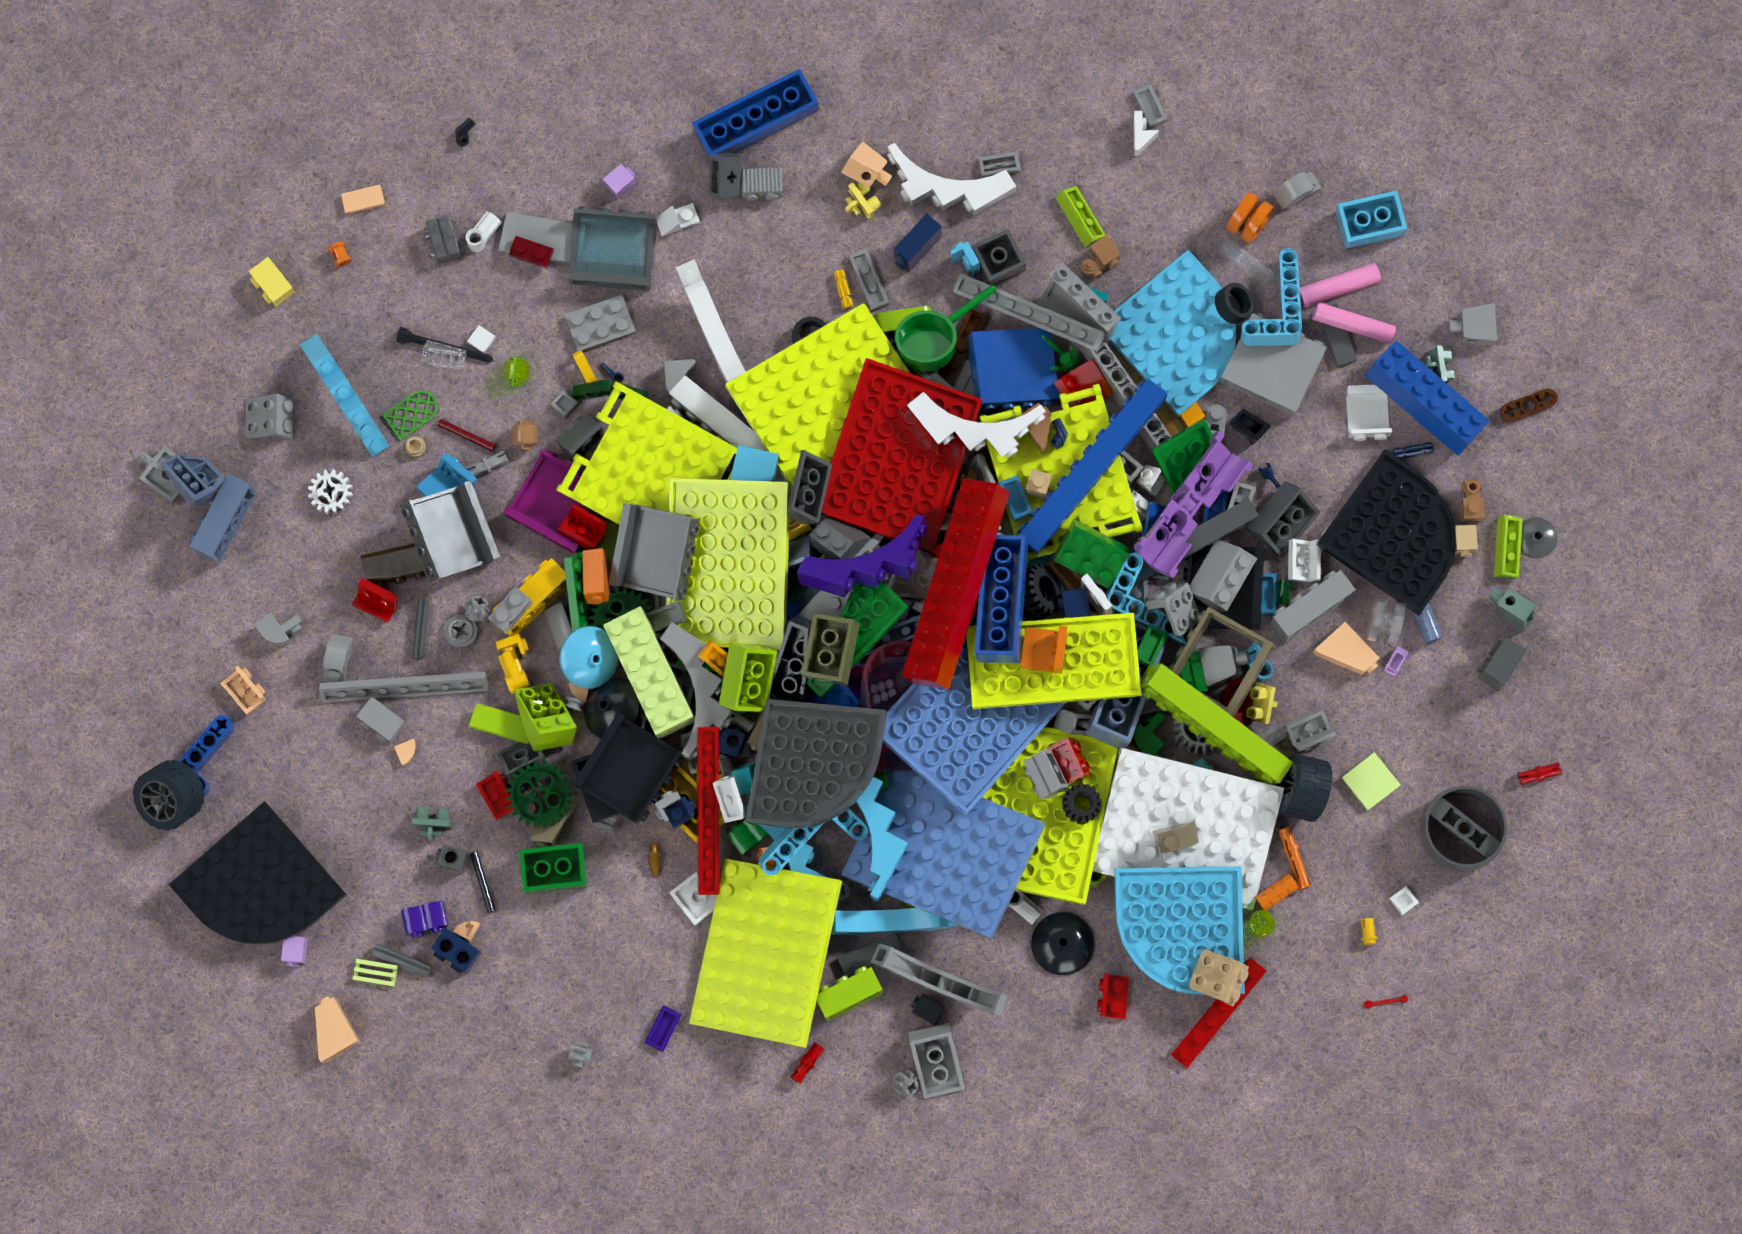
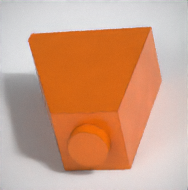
M603 548L583 551V594L588 604L597 605L609 601L610 585L608 583L611 566Z

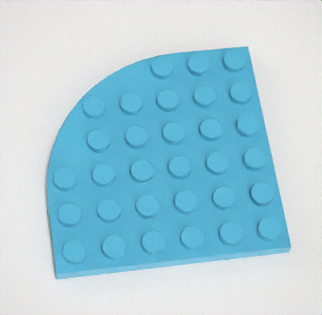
M1189 250L1114 311L1121 320L1110 339V343L1145 381L1149 378L1168 393L1167 399L1164 402L1178 417L1218 383L1234 352L1236 343V324L1228 323L1221 318L1215 307V296L1222 287Z
M1241 866L1114 869L1115 915L1118 933L1132 961L1149 978L1164 987L1178 992L1205 995L1189 988L1190 980L1204 949L1244 964ZM1244 982L1240 988V994H1245Z

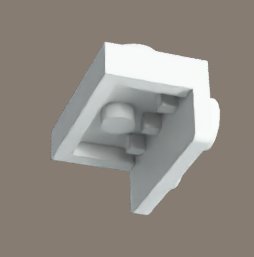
M1318 539L1313 541L1289 540V581L1312 583L1320 580L1322 574V549L1316 545L1319 541Z

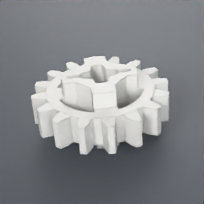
M335 469L331 471V474L324 470L323 476L317 473L318 479H311L314 485L308 487V490L312 492L308 497L309 499H314L311 504L313 506L318 505L317 510L319 512L325 509V513L328 515L330 510H333L335 514H337L338 508L344 511L343 505H350L348 497H353V494L349 492L353 489V486L348 484L350 482L349 478L343 479L344 474L340 472L337 475ZM332 479L337 480L342 484H335L333 483ZM329 485H330L331 488L334 490V491H332V495H331V496H332V499H331V497L328 495V492H329V489H330V488H329ZM319 499H326L329 504H324Z

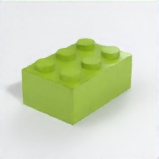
M730 643L719 705L736 711L765 712L766 701L770 697L778 651L763 645Z
M864 966L856 970L855 975L850 978L847 975L836 980V985L830 988L828 985L821 987L818 991L816 1002L827 1022L883 994V989L872 967L867 969Z

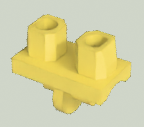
M853 182L850 183L848 191L854 198V201L850 196L845 199L849 204L845 208L846 212L854 211L856 216L861 214L858 208L860 207L866 217L871 219L874 217V212L881 207L880 201L876 196L866 201L863 196L870 192V188L860 182L856 185Z
M1256 682L1255 687L1250 690L1253 707L1247 708L1246 716L1263 724H1269L1272 707H1277L1278 702L1274 701L1276 687Z

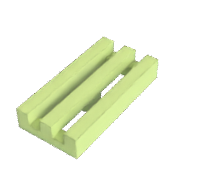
M356 959L352 980L395 987L398 965ZM360 964L393 969V973L360 968ZM359 972L391 977V981L361 977L358 975Z

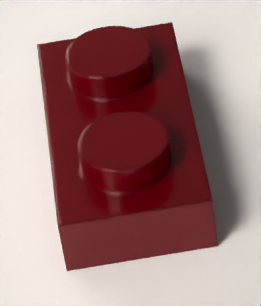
M515 236L509 256L548 269L554 248Z

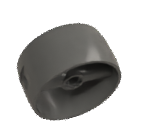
M1470 786L1453 787L1438 794L1424 810L1420 822L1421 842L1428 856L1439 866L1455 872H1471L1486 866L1499 854L1507 835L1506 817L1500 804L1487 792ZM1451 795H1468L1482 801L1491 810L1496 819L1498 840L1444 798ZM1429 816L1452 833L1455 839L1465 843L1486 860L1475 864H1460L1441 855L1434 847L1429 836ZM1460 824L1468 827L1467 834L1459 832L1458 826Z

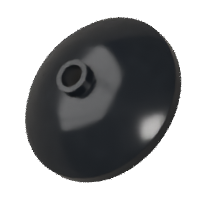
M610 679L602 686L594 688L589 694L584 708L586 725L595 736L602 738L618 712L636 724L640 715L641 704L630 683L622 679Z
M1059 912L1048 915L1038 923L1032 934L1031 949L1036 962L1044 970L1055 975H1070L1084 968L1091 959L1094 951V937L1090 927L1083 919L1071 913ZM1066 939L1067 945L1061 946L1059 940Z

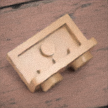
M236 666V671L220 684L246 715H249L267 700L263 695L266 691L259 683L254 685L250 680L253 676L245 667L241 669L239 666Z

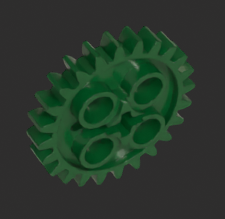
M616 587L614 594L611 591L609 592L608 602L597 604V609H590L595 613V616L589 617V619L594 620V623L589 626L604 630L603 624L606 621L614 620L606 617L605 613L620 617L640 606L647 613L653 608V605L646 606L649 599L641 600L642 593H639L637 596L634 595L635 589L627 593L626 587L623 588L622 592H619L618 587ZM617 601L622 605V610L619 613L611 611L610 605L612 602Z
M537 760L534 761V767L526 763L527 769L524 770L519 767L520 774H512L515 781H508L512 785V788L506 789L507 792L511 793V796L507 797L506 800H512V804L508 808H515L516 810L512 815L519 814V822L525 818L526 826L531 822H534V828H537L538 823H541L542 827L545 828L546 822L553 826V819L560 822V814L567 816V812L564 810L565 807H572L567 803L568 800H574L572 796H568V793L574 791V789L567 787L572 781H565L564 778L567 776V773L561 775V767L554 770V763H551L549 767H546L545 760H543L541 766L538 765ZM544 774L549 775L552 780L551 784L547 787L542 786L540 783V777ZM532 777L536 778L539 789L546 793L543 795V799L548 807L547 812L544 811L540 798L534 797L537 791L532 782ZM525 782L532 786V791L528 795L523 794L520 790L521 785ZM549 795H558L560 799L558 805L551 806L548 803ZM531 802H537L540 805V811L537 814L529 812L528 806Z

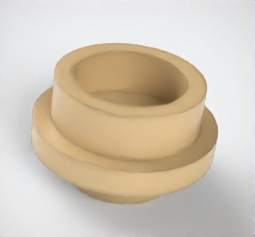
M411 437L407 440L405 449L410 456L419 457L424 454L426 443L420 437Z

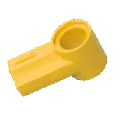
M515 650L507 651L498 656L511 694H514L516 689L531 687L525 671L522 670Z

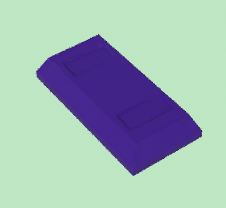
M663 1005L644 1043L663 1052L682 1014Z

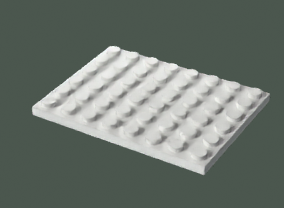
M1121 748L1104 813L1093 871L1114 876L1115 868L1241 866L1242 908L1253 910L1256 900L1254 897L1258 893L1284 788ZM1195 822L1199 843L1182 850L1160 854L1157 851L1154 830Z

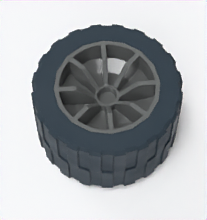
M1295 753L1288 758L1293 762L1292 766L1282 781L1277 783V786L1284 788L1278 813L1315 822L1322 815L1329 799L1333 779L1332 767L1328 761Z
M167 760L138 777L134 784L133 801L138 813L149 825L160 830H170L186 822L201 810L202 804H204V790L202 782L191 767L177 760Z

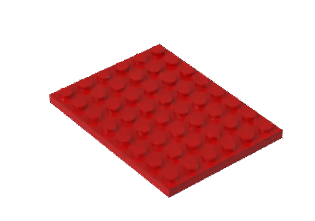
M866 358L830 462L832 468L821 515L891 540L898 537L908 527L916 514L924 516L927 531L925 536L921 537L918 549L932 554L967 446L956 432L953 434L955 438L948 444L944 445V443H941L939 445L907 405L924 392L936 405L949 414L976 422L983 399Z

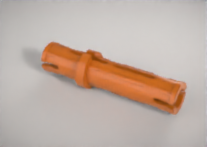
M1291 827L1278 830L1284 846L1283 852L1288 857L1299 890L1312 886L1298 850L1300 848L1299 844L1295 842Z

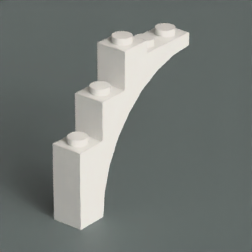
M895 143L888 146V154L886 156L891 165H896L898 168L897 174L900 180L904 182L901 184L902 191L900 194L905 203L909 201L911 206L933 194L931 197L936 207L940 206L943 211L964 199L963 205L968 212L971 211L975 216L1016 192V185L1006 170L977 180L946 179L928 173L916 166L901 152Z
M924 392L907 405L939 445L941 443H944V445L948 444L955 438L953 434L956 432L970 451L974 449L976 451L980 450L986 445L985 440L988 439L1002 457L1007 455L1008 458L1018 451L1016 447L1019 443L1015 440V437L1021 438L1029 432L1028 427L1032 423L1037 425L1046 418L1044 416L1046 410L1042 405H1039L1029 413L1012 420L997 423H978L949 414L936 405Z

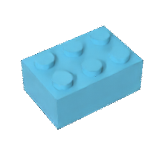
M1397 191L1339 203L1335 210L1345 249L1401 237L1407 231Z

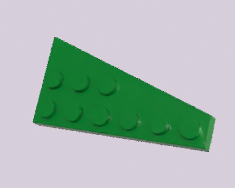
M579 550L564 558L572 632L578 628L590 625L589 617L592 604L587 603L583 594V551L585 550Z
M881 581L877 588L856 583L855 590L840 615V618L853 619L860 624L851 669L910 609L884 581ZM808 679L806 682L822 699L836 685L835 683Z

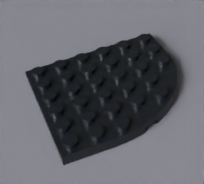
M1384 449L1316 545L1419 616L1445 580L1452 566L1456 548L1455 524L1446 501L1444 502L1439 495L1437 488L1418 471Z
M265 801L169 884L173 891L204 925L223 937L246 944L277 943L297 936L315 924L347 896L344 890Z

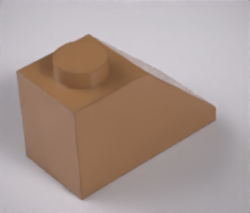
M1037 403L1020 416L1029 413L1030 411L1038 407L1040 403ZM1043 406L1046 410L1044 414L1046 418L1037 425L1032 423L1028 427L1029 432H1027L1042 454L1046 452L1051 424L1050 417L1052 416L1046 406Z

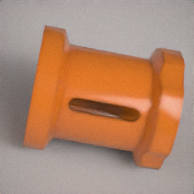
M343 241L336 242L328 247V252L332 253L335 260L336 268L352 262L351 257L348 256L344 248L345 243Z

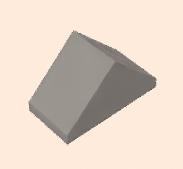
M694 359L664 361L667 394L669 395V392L684 375L688 377L695 370L697 363Z

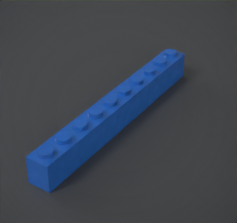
M1149 378L1145 383L1141 381L1134 390L1136 394L1124 401L1121 406L1123 408L1119 414L1114 413L1108 421L1110 425L1107 429L1102 428L1095 437L1097 441L1093 446L1089 444L1082 453L1084 454L1083 458L1080 461L1076 460L1071 465L1069 475L1061 477L1056 484L1058 488L1054 493L1050 491L1043 500L1045 504L1041 508L1037 507L1030 516L1032 518L1028 524L1024 523L1017 531L1019 535L1026 536L1028 549L1034 554L1038 555L1167 399L1168 393Z

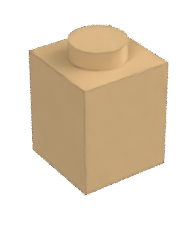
M1032 469L1025 494L1044 499L1047 495L1052 475Z
M1476 525L1455 526L1456 548L1454 554H1460V557L1472 556V553L1478 550Z

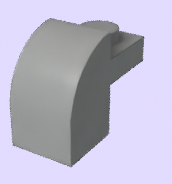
M1303 171L1285 181L1272 193L1282 209H1286L1296 205L1304 197L1319 192L1322 187L1312 172L1305 173Z
M270 613L254 625L270 644L286 646L292 643L288 636L290 634H298L303 629L302 626L305 623L297 614L280 625L275 616Z
M332 634L324 656V682L346 681L347 663L352 654V637Z

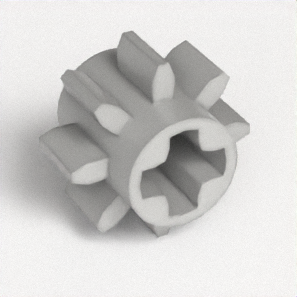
M481 596L471 597L470 601L466 600L464 605L465 615L471 621H483L484 617H488L491 610L488 608L489 603Z
M579 1041L578 1045L572 1044L568 1060L573 1061V1066L583 1068L584 1064H590L593 1050L588 1049L590 1044Z
M906 1069L905 1073L898 1072L893 1079V1084L895 1085L893 1090L904 1098L907 1094L913 1095L918 1089L917 1080L919 1077Z

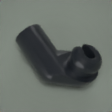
M471 118L466 119L455 131L456 142L459 146L463 147L469 143L468 131L476 125Z

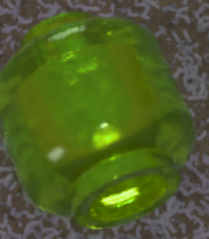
M510 357V360L504 362L503 379L509 381V386L521 387L522 383L529 381L530 364L526 362V358Z
M1264 910L1252 913L1247 922L1249 933L1259 939L1270 936L1275 928L1274 917Z

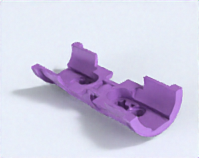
M1216 431L1213 434V437L1209 440L1210 447L1184 483L1177 489L1146 536L1140 537L1134 545L1135 552L1142 557L1143 561L1165 576L1174 578L1178 572L1176 567L1192 545L1187 543L1186 540L1198 525L1192 517L1201 504L1210 508L1222 490L1230 492L1242 474L1249 472L1253 467L1249 460L1242 459L1229 452L1221 443L1225 436L1221 431ZM1204 465L1208 467V474L1206 476L1202 474ZM1161 529L1163 536L1158 541L1156 539V532Z

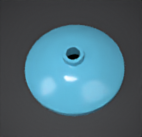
M585 626L574 630L564 640L560 650L559 662L564 676L570 683L580 688L593 689L602 686L613 676L618 664V655L605 630L598 627ZM594 655L597 656V660L595 662L593 661Z

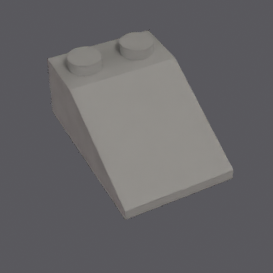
M950 1023L908 1032L924 1099L964 1090L965 1085Z

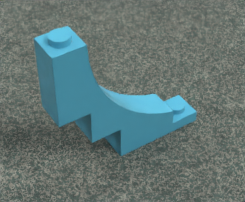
M873 777L864 793L855 803L861 810L871 835L872 863L870 874L879 879L878 881L873 880L869 891H871L870 897L878 901L908 847V842L887 832L895 817V812L875 802L883 782Z
M919 908L870 911L836 910L831 934L867 935L873 933L894 934L907 931L930 932L958 927L959 925Z

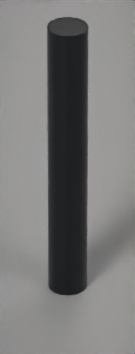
M478 851L471 852L470 857L487 913L494 912L496 910Z

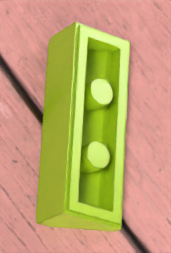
M1077 186L1062 190L1056 196V200L1085 248L1106 236Z
M1509 515L1498 517L1494 577L1519 578L1523 518Z
M479 703L476 704L469 723L470 728L529 744L520 715Z

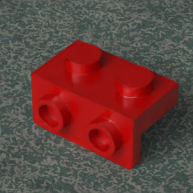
M573 504L570 514L559 526L558 532L586 549L593 550L597 548L606 536L608 524L603 519L588 513L584 508Z
M497 770L489 777L476 783L496 821L516 810L515 808H508L512 804V800H506L507 797L511 796V793L506 791L507 787L505 785L509 783L504 774L501 773L499 775Z

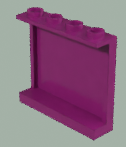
M541 449L540 457L511 506L506 507L504 514L509 519L573 554L579 551L582 546L558 532L559 526L570 514L573 504L584 508L588 513L597 518L601 514L556 490L558 485L562 484L573 463L566 459L563 462L557 458L558 455L550 450L545 452ZM584 469L577 471L568 488L569 490L574 491L585 471Z

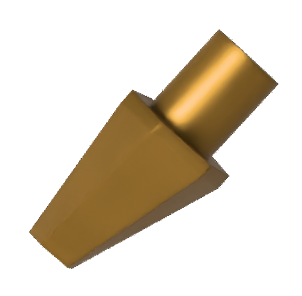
M652 843L649 844L650 853L647 854L652 877L654 878L659 877L661 854L658 853V844Z

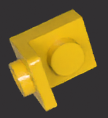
M519 634L495 642L499 653L516 651L515 648L519 647L522 657H527L525 651L529 650L526 639H521Z

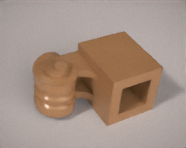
M1107 235L1090 246L1089 252L1095 260H1084L1081 264V274L1094 281L1103 274L1101 271L1106 268L1112 269L1119 264L1118 260H1120L1121 254Z
M1478 479L1463 480L1461 491L1465 494V498L1460 502L1461 523L1482 522L1485 518L1484 497H1480L1482 485H1480Z

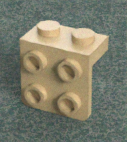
M1204 949L1190 980L1189 988L1234 1006L1240 997L1242 983L1248 977L1249 967L1237 960Z

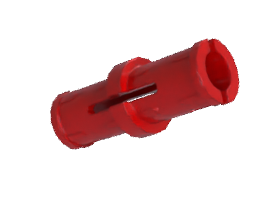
M1559 762L1543 767L1538 765L1535 766V769L1518 772L1517 776L1520 779V785H1524L1534 781L1542 782L1546 778L1562 775V770L1559 768Z
M813 1042L805 1056L800 1058V1063L790 1075V1078L801 1085L809 1071L814 1069V1064L825 1049L816 1042Z

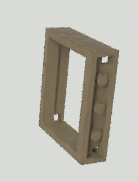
M1208 607L1206 611L1203 610L1201 615H1199L1197 619L1199 624L1196 629L1192 628L1187 636L1189 641L1186 646H1182L1176 655L1178 660L1175 665L1171 664L1168 669L1176 675H1180L1212 619L1261 645V650L1228 707L1203 694L1234 718L1275 645L1273 642Z

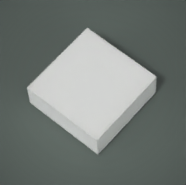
M478 325L467 342L480 352L486 353L496 339V336Z
M1407 886L1389 898L1401 915L1419 903Z

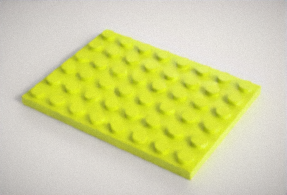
M864 303L725 384L726 389L768 452L779 454L777 467L785 480L790 482L791 489L793 488L801 450H806L829 463L831 462L866 358L910 373Z
M670 478L669 512L699 519V532L694 543L696 549L690 564L692 570L687 580L688 591L684 600H678L682 603L687 621L678 624V626L703 643L707 644L711 639L719 647H729L730 643L763 645L780 650L786 632L789 550V518L787 517V510L790 501V482ZM666 597V605L677 602L672 600V598Z
M1044 727L984 794L982 798L1045 823L1044 830L1015 890L1081 905L1086 904L1118 748L1090 736L1069 734L1058 729ZM1067 737L1079 741L1082 747L1081 754L1088 761L1091 768L1089 771L1090 777L1082 778L1068 785L1069 788H1072L1075 784L1077 786L1079 783H1083L1085 786L1089 784L1090 788L1094 787L1096 793L1099 792L1101 807L1099 813L1095 816L1094 820H1090L1085 824L1084 822L1077 824V821H1070L1071 818H1067L1065 811L1063 812L1062 801L1068 789L1050 799H1041L1034 792L1033 787L1035 785L1032 778L1030 779L1025 773V760L1042 750H1047L1046 748ZM1079 796L1074 799L1073 804L1077 810L1085 811L1090 807V802L1086 797Z
M725 859L719 884V895H717L689 1024L806 1048L842 881L783 869L776 875L771 876L767 875L757 864Z

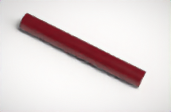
M443 419L438 421V427L493 452L496 444Z

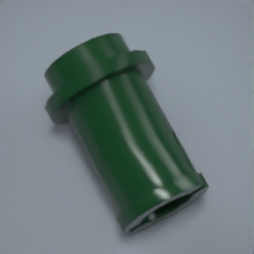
M1279 579V583H1276L1278 585L1276 604L1289 605L1290 588L1293 585H1291L1289 580Z

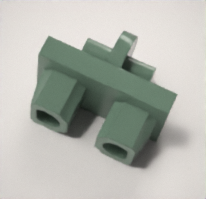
M1436 346L1435 349L1429 350L1428 356L1425 357L1426 363L1424 364L1445 382L1455 379L1454 370L1445 368V363H1449L1452 360L1451 351L1444 350L1442 346Z
M417 807L415 818H412L411 823L415 827H428V829L420 830V835H426L428 842H433L434 836L441 837L442 830H434V828L451 829L452 827L448 809H437L436 819H429V808Z

